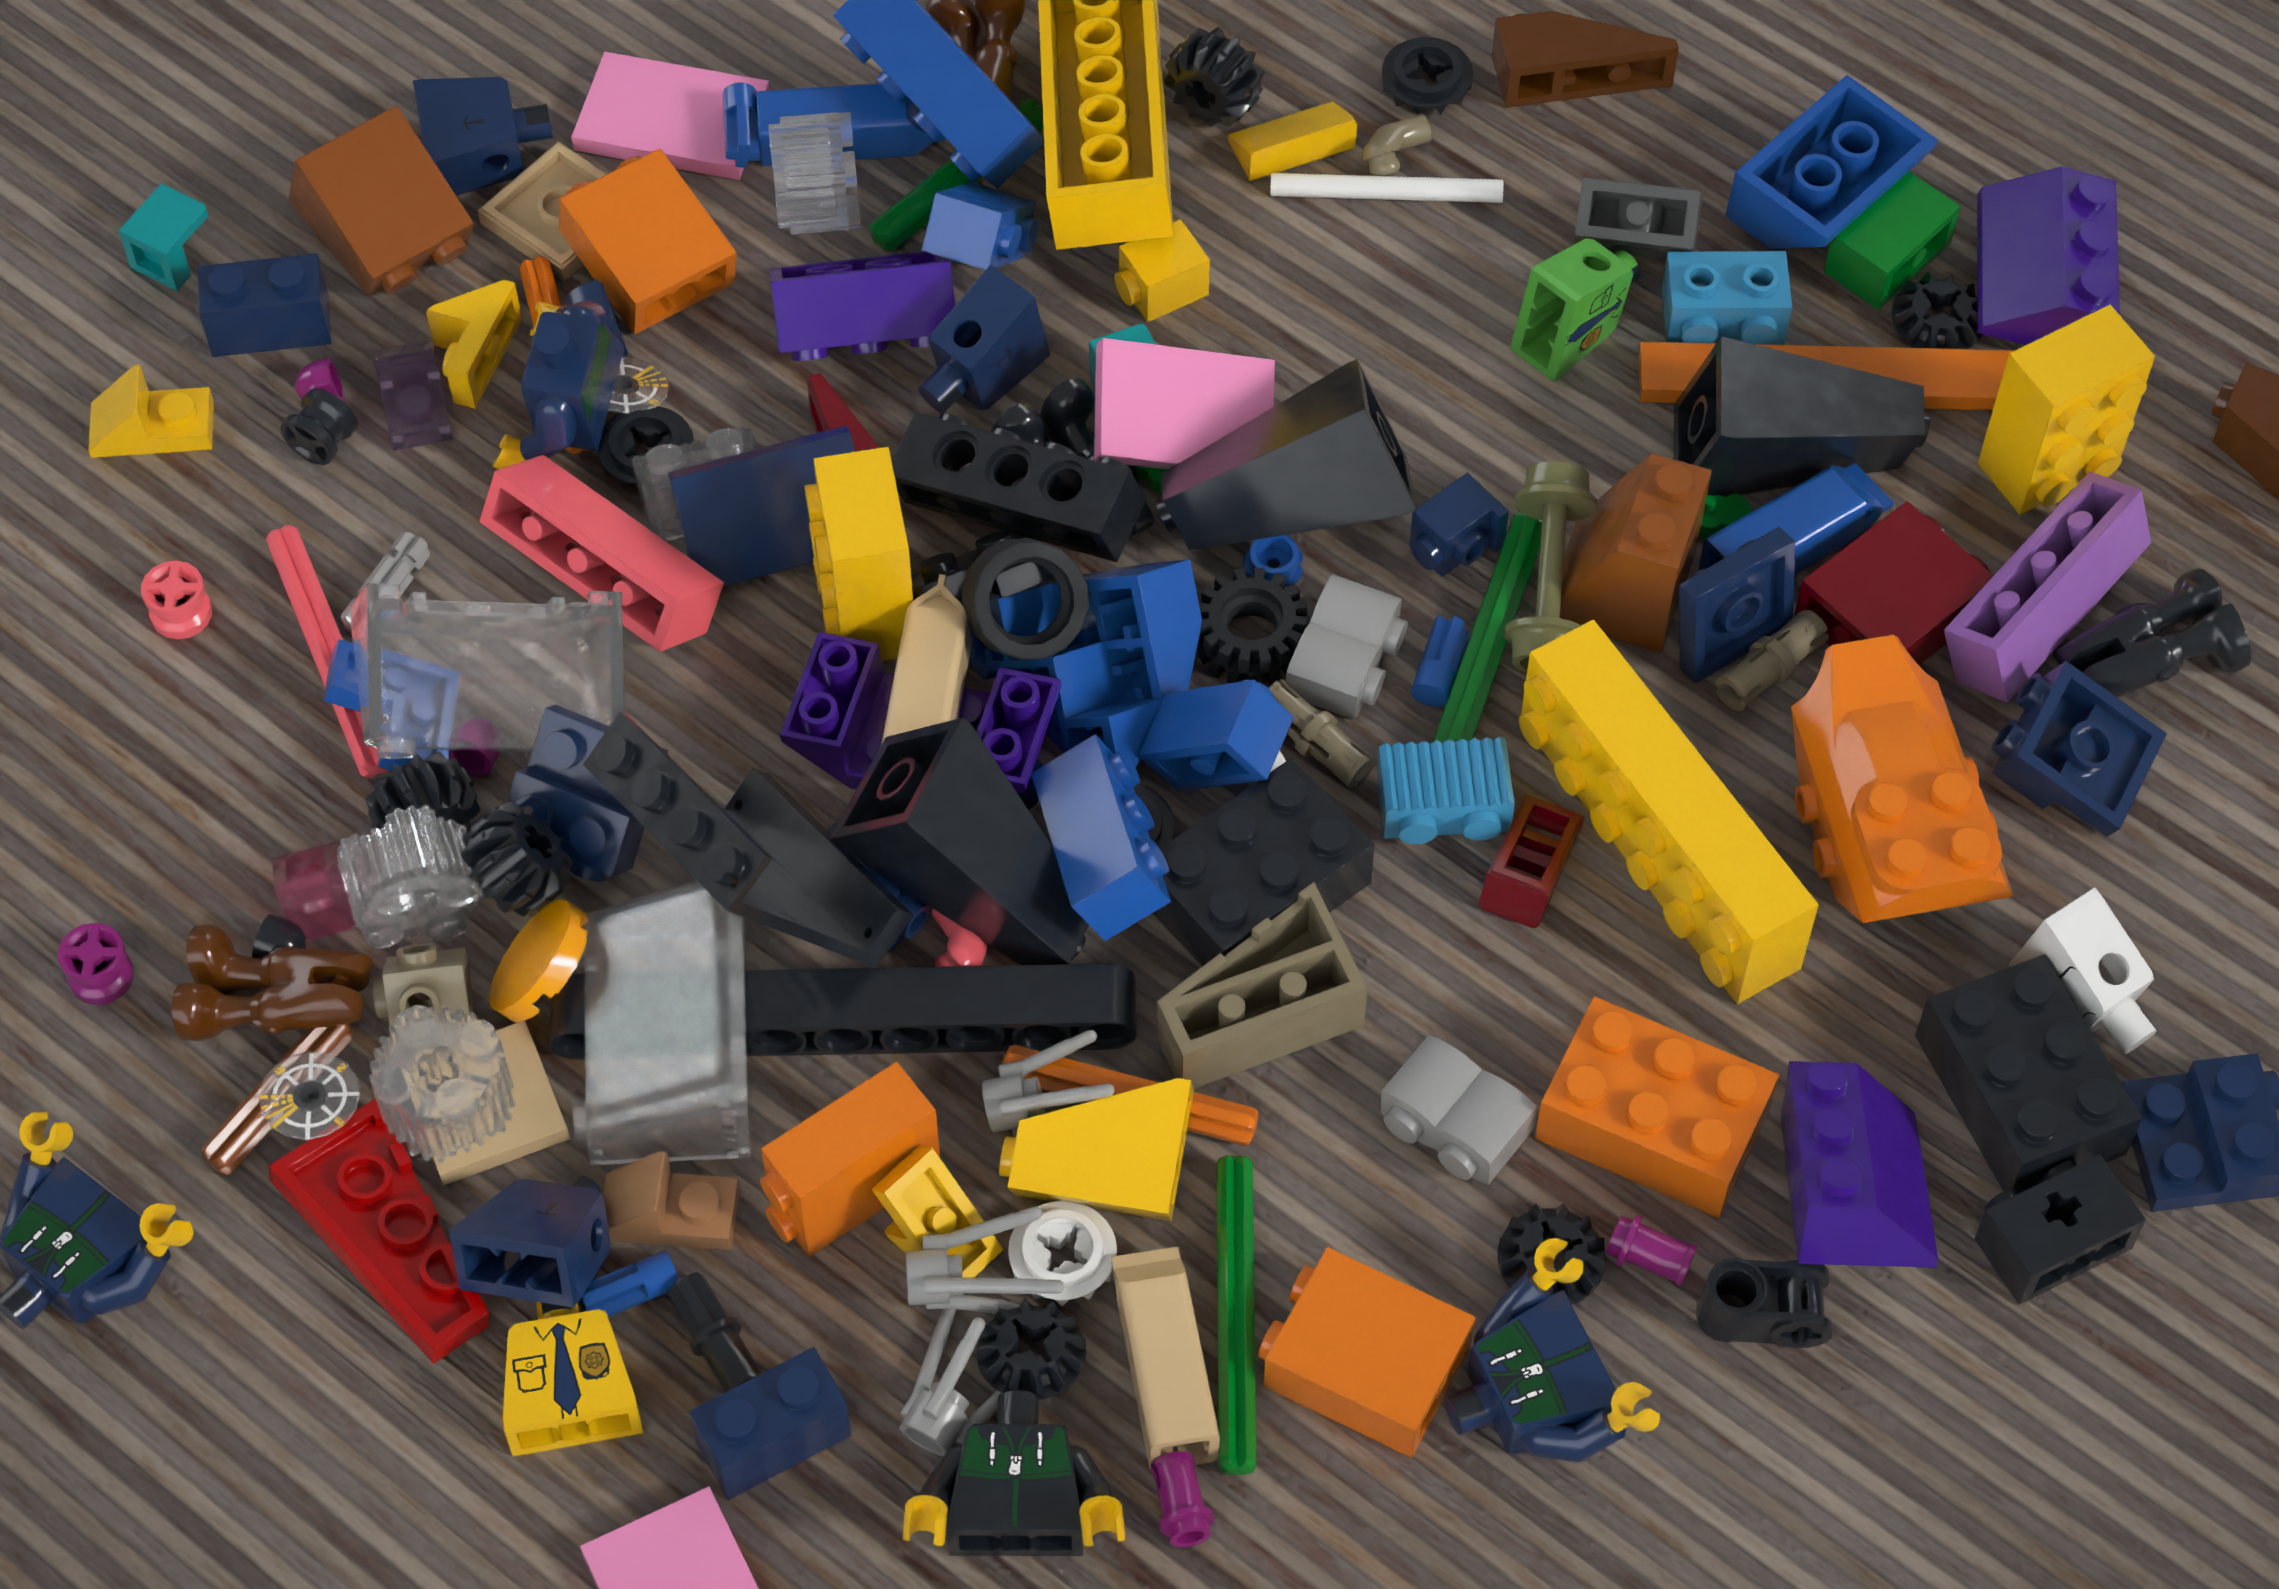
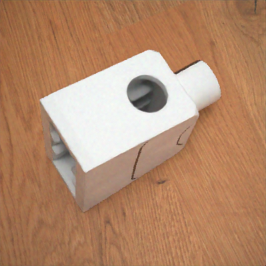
M2096 888L2088 891L2045 919L2009 964L2012 967L2045 954L2090 1031L2093 1033L2104 1026L2125 1054L2140 1046L2157 1032L2155 1026L2135 1002L2154 980L2153 973Z

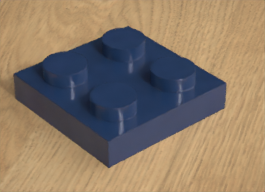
M1780 527L1775 528L1757 540H1750L1744 543L1733 554L1707 569L1696 571L1679 585L1680 670L1695 684L1748 653L1749 648L1756 640L1763 636L1770 637L1793 618L1795 540Z

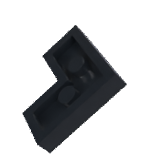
M999 531L980 538L975 542L977 549L955 557L954 553H943L922 561L919 564L920 571L911 574L913 601L938 585L939 574L946 575L947 588L956 599L961 598L962 588L969 567L984 550L1003 540L1022 539L1023 537L1017 534L1011 535L1010 531ZM1033 562L1015 563L1005 568L994 580L991 592L1001 598H1005L1053 579L1054 576L1042 565Z

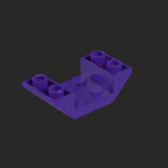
M818 632L780 733L782 743L848 788L856 790L882 744L894 674L884 672L878 643ZM999 667L991 693L964 688L959 718L963 717L973 726L1017 794H1020L1027 789L1061 689V680Z

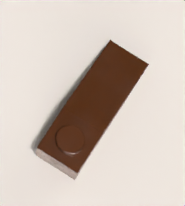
M1547 11L1496 18L1492 60L1505 107L1508 108L1673 86L1679 47L1676 39L1559 12Z

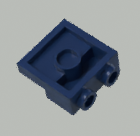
M2065 661L2045 676L2040 673L2033 675L2019 692L2016 704L2022 707L2024 711L2018 722L2016 720L2010 721L1994 740L1991 750L1999 755L2000 758L1992 773L2041 809L2057 801L2105 837H2108L2121 828L2167 733Z
M555 704L544 709L528 767L516 771L507 802L511 801L520 808L529 805L534 809L538 819L550 821V829L555 836L564 839L561 848L572 860L573 864L569 868L571 873L590 881H606L607 876L613 877L633 868L645 827L583 765L609 726Z
M2258 1053L2197 1060L2192 1062L2186 1074L2122 1082V1085L2143 1118L2132 1141V1146L2151 1212L2279 1196V1120L2276 1114V1110H2279V1077L2274 1070L2263 1071Z

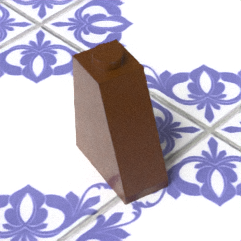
M2246 363L2236 385L2225 381L2215 401L2211 415L2221 420L2213 443L2279 499V375Z

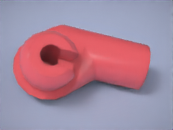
M933 909L932 917L949 939L946 944L948 950L936 957L934 967L982 966L988 944L973 932L962 928Z

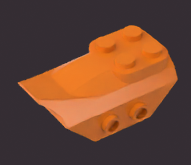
M1895 635L1831 645L1825 650L1823 662L1814 683L1807 694L1791 706L1799 779V786L1795 789L1796 809L1800 821L1803 824L1810 823L1815 837L1813 842L1815 868L1820 878L1828 877L1835 900L1862 923L2014 897L2001 861L2002 849L1998 838L1995 817L1988 810L1982 790L1979 787L1978 770L1971 756L1964 757L1938 681L1929 676L1915 662Z

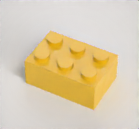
M2111 305L2095 311L2008 355L1977 464L2019 515L2041 504L2044 507H2049L2058 503L2089 472L2109 477L2118 469L2122 462L2121 456L2129 433L2134 427V418L2141 397L2146 391V382L2155 355Z
M889 447L813 458L816 484L804 485L810 519L809 530L814 554V571L818 593L821 594L823 603L822 613L825 632L827 634L878 643L882 661L897 659L907 607L913 601L909 547Z

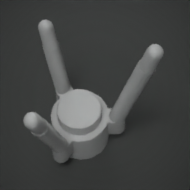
M1087 1030L1021 1061L999 1065L1000 1078L985 1080L982 1083L985 1111L992 1132L1011 1129L1013 1136L1016 1137L1019 1120L1045 1114V1108L1112 1096L1115 1089L1111 1084L1084 1086L1042 1093L1038 1077L1026 1079L1025 1076L1093 1043L1097 1038L1096 1032Z
M1031 1207L947 1234L923 1235V1250L906 1251L909 1306L926 1305L927 1310L951 1308L996 1314L998 1307L1008 1311L1019 1307L1021 1303L964 1295L963 1293L1058 1294L1063 1292L1064 1284L1060 1280L963 1278L961 1254L948 1255L947 1252L948 1249L1038 1220L1042 1216V1210L1039 1207Z
M951 1308L942 1309L941 1315L938 1318L913 1392L900 1413L904 1419L899 1426L901 1432L909 1440L921 1448L940 1456H944L953 1444L955 1446L963 1444L968 1426L985 1424L997 1412V1398L1002 1394L996 1391L968 1418L964 1412L969 1402L963 1395L953 1389L985 1327V1321L979 1317L971 1322L939 1383L934 1382L931 1386L957 1310Z

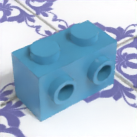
M1786 251L1667 252L1661 287L1666 342L1717 343L1720 337L1723 336L1751 344H1785L1792 312Z

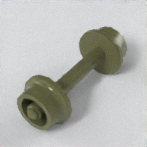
M1548 461L1531 465L1526 471L1524 488L1515 494L1514 506L1520 513L1542 520L1535 617L1512 620L1505 626L1504 638L1512 644V665L1527 673L1531 651L1582 626L1573 621L1560 618L1567 521L1585 519L1596 513L1597 499L1589 491V472L1579 465L1568 462Z

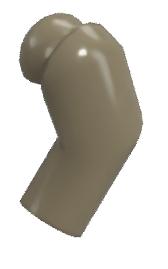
M1420 114L1383 125L1373 133L1362 150L1363 162L1368 161L1371 176H1388L1398 172L1400 162L1395 152L1431 141V129L1425 115Z

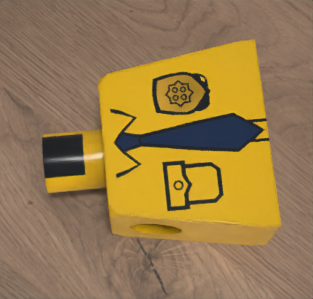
M536 1302L538 1320L516 1323L509 1328L503 1427L513 1457L643 1433L636 1397L605 1310L596 1309L579 1312L578 1303L574 1307Z

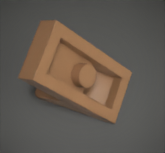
M666 1151L655 1152L606 1174L603 1190L610 1241L731 1250L740 1195L738 1178L671 1173Z

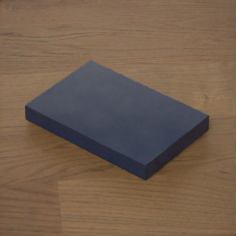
M845 425L668 472L688 557L723 581V587L812 563L814 554L809 530L810 519L804 485L816 484L813 458L855 452L849 428Z

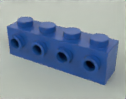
M847 0L833 14V17L847 31L840 38L843 44L863 64L872 58L883 69L876 79L899 103L907 96L920 109L913 116V119L936 143L944 136L957 149L949 158L972 182H975L982 176L998 189L1044 144V135L917 0Z

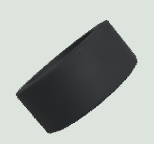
M1030 538L1006 539L984 550L969 567L962 588V605L965 608L972 634L990 650L1022 661L1046 659L1066 649L1081 631L1089 609L1088 586L1078 564L1061 548ZM1033 562L1044 566L1054 576L1060 588V606L1055 619L1045 630L1033 636H1016L1007 633L996 623L990 610L989 594L994 580L1005 568L1015 563Z

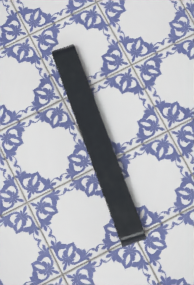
M1116 964L571 974L558 994L555 993L551 998L549 1048L559 1056L580 1060L1007 1052L1012 1045L1042 1051L1087 1030H1093L1097 1034L1096 1040L1078 1050L1119 1049L1134 1042L1137 1036L1136 977L1133 971L1127 967Z

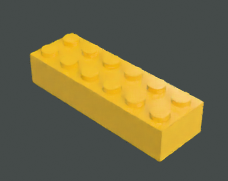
M1038 0L1046 197L1056 250L1174 236L1158 1Z
M1593 619L1531 651L1526 681L1524 682L1521 716L1519 717V726L1524 738L1532 748L1536 750L1541 748L1554 765L1556 777L1565 792L1571 796L1577 795L1590 812L1593 827L1601 839L1607 843L1613 842L1626 859L1628 871L1636 885L1642 890L1649 889L1663 907L1665 920L1672 932L1681 939L1686 937L1700 955L1702 968L1708 979L1716 987H1724L1736 1004H1739L1799 971L1803 964L1819 904Z

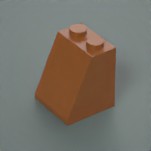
M397 105L295 160L289 193L290 202L368 297L382 289H385L387 294L397 292L417 277L416 270L432 261H435L438 266L445 265L466 251L467 245L465 243L469 240L474 222Z
M1651 453L1597 499L1596 513L1588 518L1576 521L1564 554L1560 618L1580 625L1594 619L1609 638L1662 652L1679 604V585L1687 580L1695 557L1712 470Z

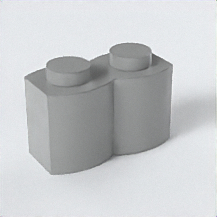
M1332 574L1320 595L1310 623L1303 632L1286 672V683L1309 704L1355 720L1363 703L1371 706L1375 704L1386 671L1379 667L1386 653L1392 656L1397 655L1404 640L1408 621L1400 619L1402 598Z
M1428 1035L1381 1091L1380 1113L1384 1116V1123L1387 1128L1402 1141L1410 1144L1418 1141L1435 1149L1438 1152L1440 1163L1454 1176L1462 1180L1473 1178L1489 1185L1535 1129L1537 1106L1513 1085L1494 1074L1483 1071L1475 1062L1452 1045L1437 1037Z

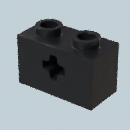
M2101 1154L2080 1164H2077L2075 1160L2062 1162L2048 1171L2042 1177L2041 1183L2023 1192L2014 1187L1996 1195L1985 1205V1213L1974 1239L2018 1305L2131 1250L2146 1219Z

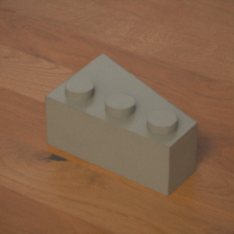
M1311 883L1298 893V900L1273 920L1267 917L1252 928V936L1226 956H1223L1221 953L1157 1001V1040L1175 1078L1191 1080L1193 1088L1196 1089L1364 1026L1368 988L1315 883Z

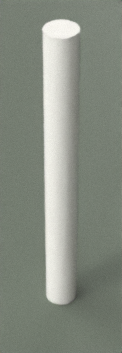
M1271 173L1270 196L1502 203L1503 179Z

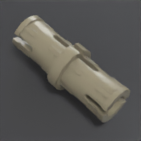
M1804 609L1770 637H1760L1751 645L1749 654L1742 661L1716 679L1715 686L1719 687L1716 692L1720 699L1732 710L1742 711L1768 687H1771L1774 683L1781 684L1787 681L1794 674L1795 666L1829 639V635L1825 633L1828 629L1824 621L1813 611Z
M1280 679L1279 682H1274L1269 687L1274 695V699L1294 716L1287 735L1295 741L1294 748L1305 758L1313 756L1316 760L1320 761L1343 781L1349 789H1352L1354 786L1357 787L1374 768L1377 760L1376 757L1368 753L1338 728V720L1327 710L1319 712L1288 686L1283 679Z

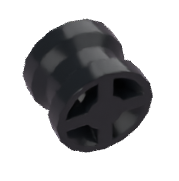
M314 388L309 390L301 401L302 410L298 414L289 415L282 423L280 431L287 444L296 453L315 464L326 465L336 456L338 452L337 443L340 440L350 438L359 424L353 411L341 399L328 391Z

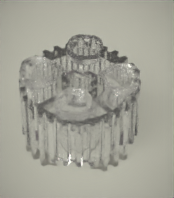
M850 112L780 117V124L768 125L778 228H790L791 235L861 228L858 194L846 195V190L857 189L858 187L854 151L842 152V147L853 146Z
M423 805L419 809L409 806L407 810L402 811L400 808H396L393 813L386 815L387 823L384 824V828H374L371 830L370 835L358 837L355 833L349 838L341 840L342 846L337 848V859L357 929H361L367 945L376 949L387 948L400 942L403 937L406 940H410L413 936L418 935L420 937L426 935V933H429V937L433 940L445 941L466 931L467 923L465 916L472 914L471 909L478 908V901L483 899V889L478 882L469 880L468 876L472 870L460 856V853L465 848L462 837L467 832L465 825L457 824L454 820L445 822L443 817L436 819L434 811L429 809L428 805Z
M414 1005L400 1012L395 1019V1026L391 1025L388 1028L390 1036H381L379 1041L382 1048H374L373 1055L375 1060L370 1061L372 1074L369 1077L372 1090L388 1131L391 1134L395 1133L396 1139L400 1144L406 1141L412 1156L415 1157L421 1152L425 1161H429L432 1156H436L438 1163H443L448 1156L456 1155L459 1148L469 1152L471 1151L472 1143L475 1142L479 1146L483 1145V1137L485 1135L493 1137L497 1131L505 1132L506 1125L504 1120L512 1119L510 1108L515 1107V1099L512 1093L514 1086L502 1042L492 1024L484 1019L477 1020L476 1014L473 1012L464 1016L462 1008H457L454 1013H451L448 1006H443L440 1012H435L433 1007L427 1008L422 1005Z

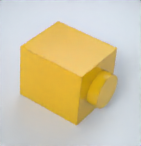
M1181 219L1173 222L1174 236L1129 241L1119 246V272L1114 275L1116 288L1124 303L1128 306L1135 304L1147 322L1209 295L1210 259Z

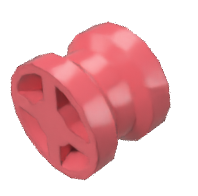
M169 561L153 567L145 575L141 584V596L149 610L150 621L159 634L171 639H185L200 633L209 624L212 616V605L205 592L203 578L196 567L187 562ZM180 599H186L185 603L176 606Z

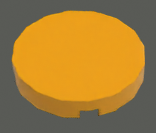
M563 899L553 901L537 912L517 934L498 966L489 993L490 1007L516 1023L537 1015L540 1009L532 1004L542 994L549 998H552L555 993L558 994L581 958L587 943L586 937L588 932L581 926L588 922L587 913Z

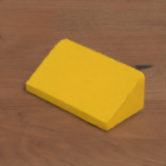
M1332 101L1230 133L1227 140L1249 181L1271 175V173H1278L1356 148L1357 123L1351 114Z

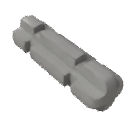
M403 532L398 536L389 548L393 555H385L357 592L361 598L352 599L341 614V620L344 623L343 627L350 634H355L361 639H368L375 633L382 623L379 615L386 616L414 579L410 574L411 571L417 573L430 556V551L427 548L428 543L422 537H417L410 532Z

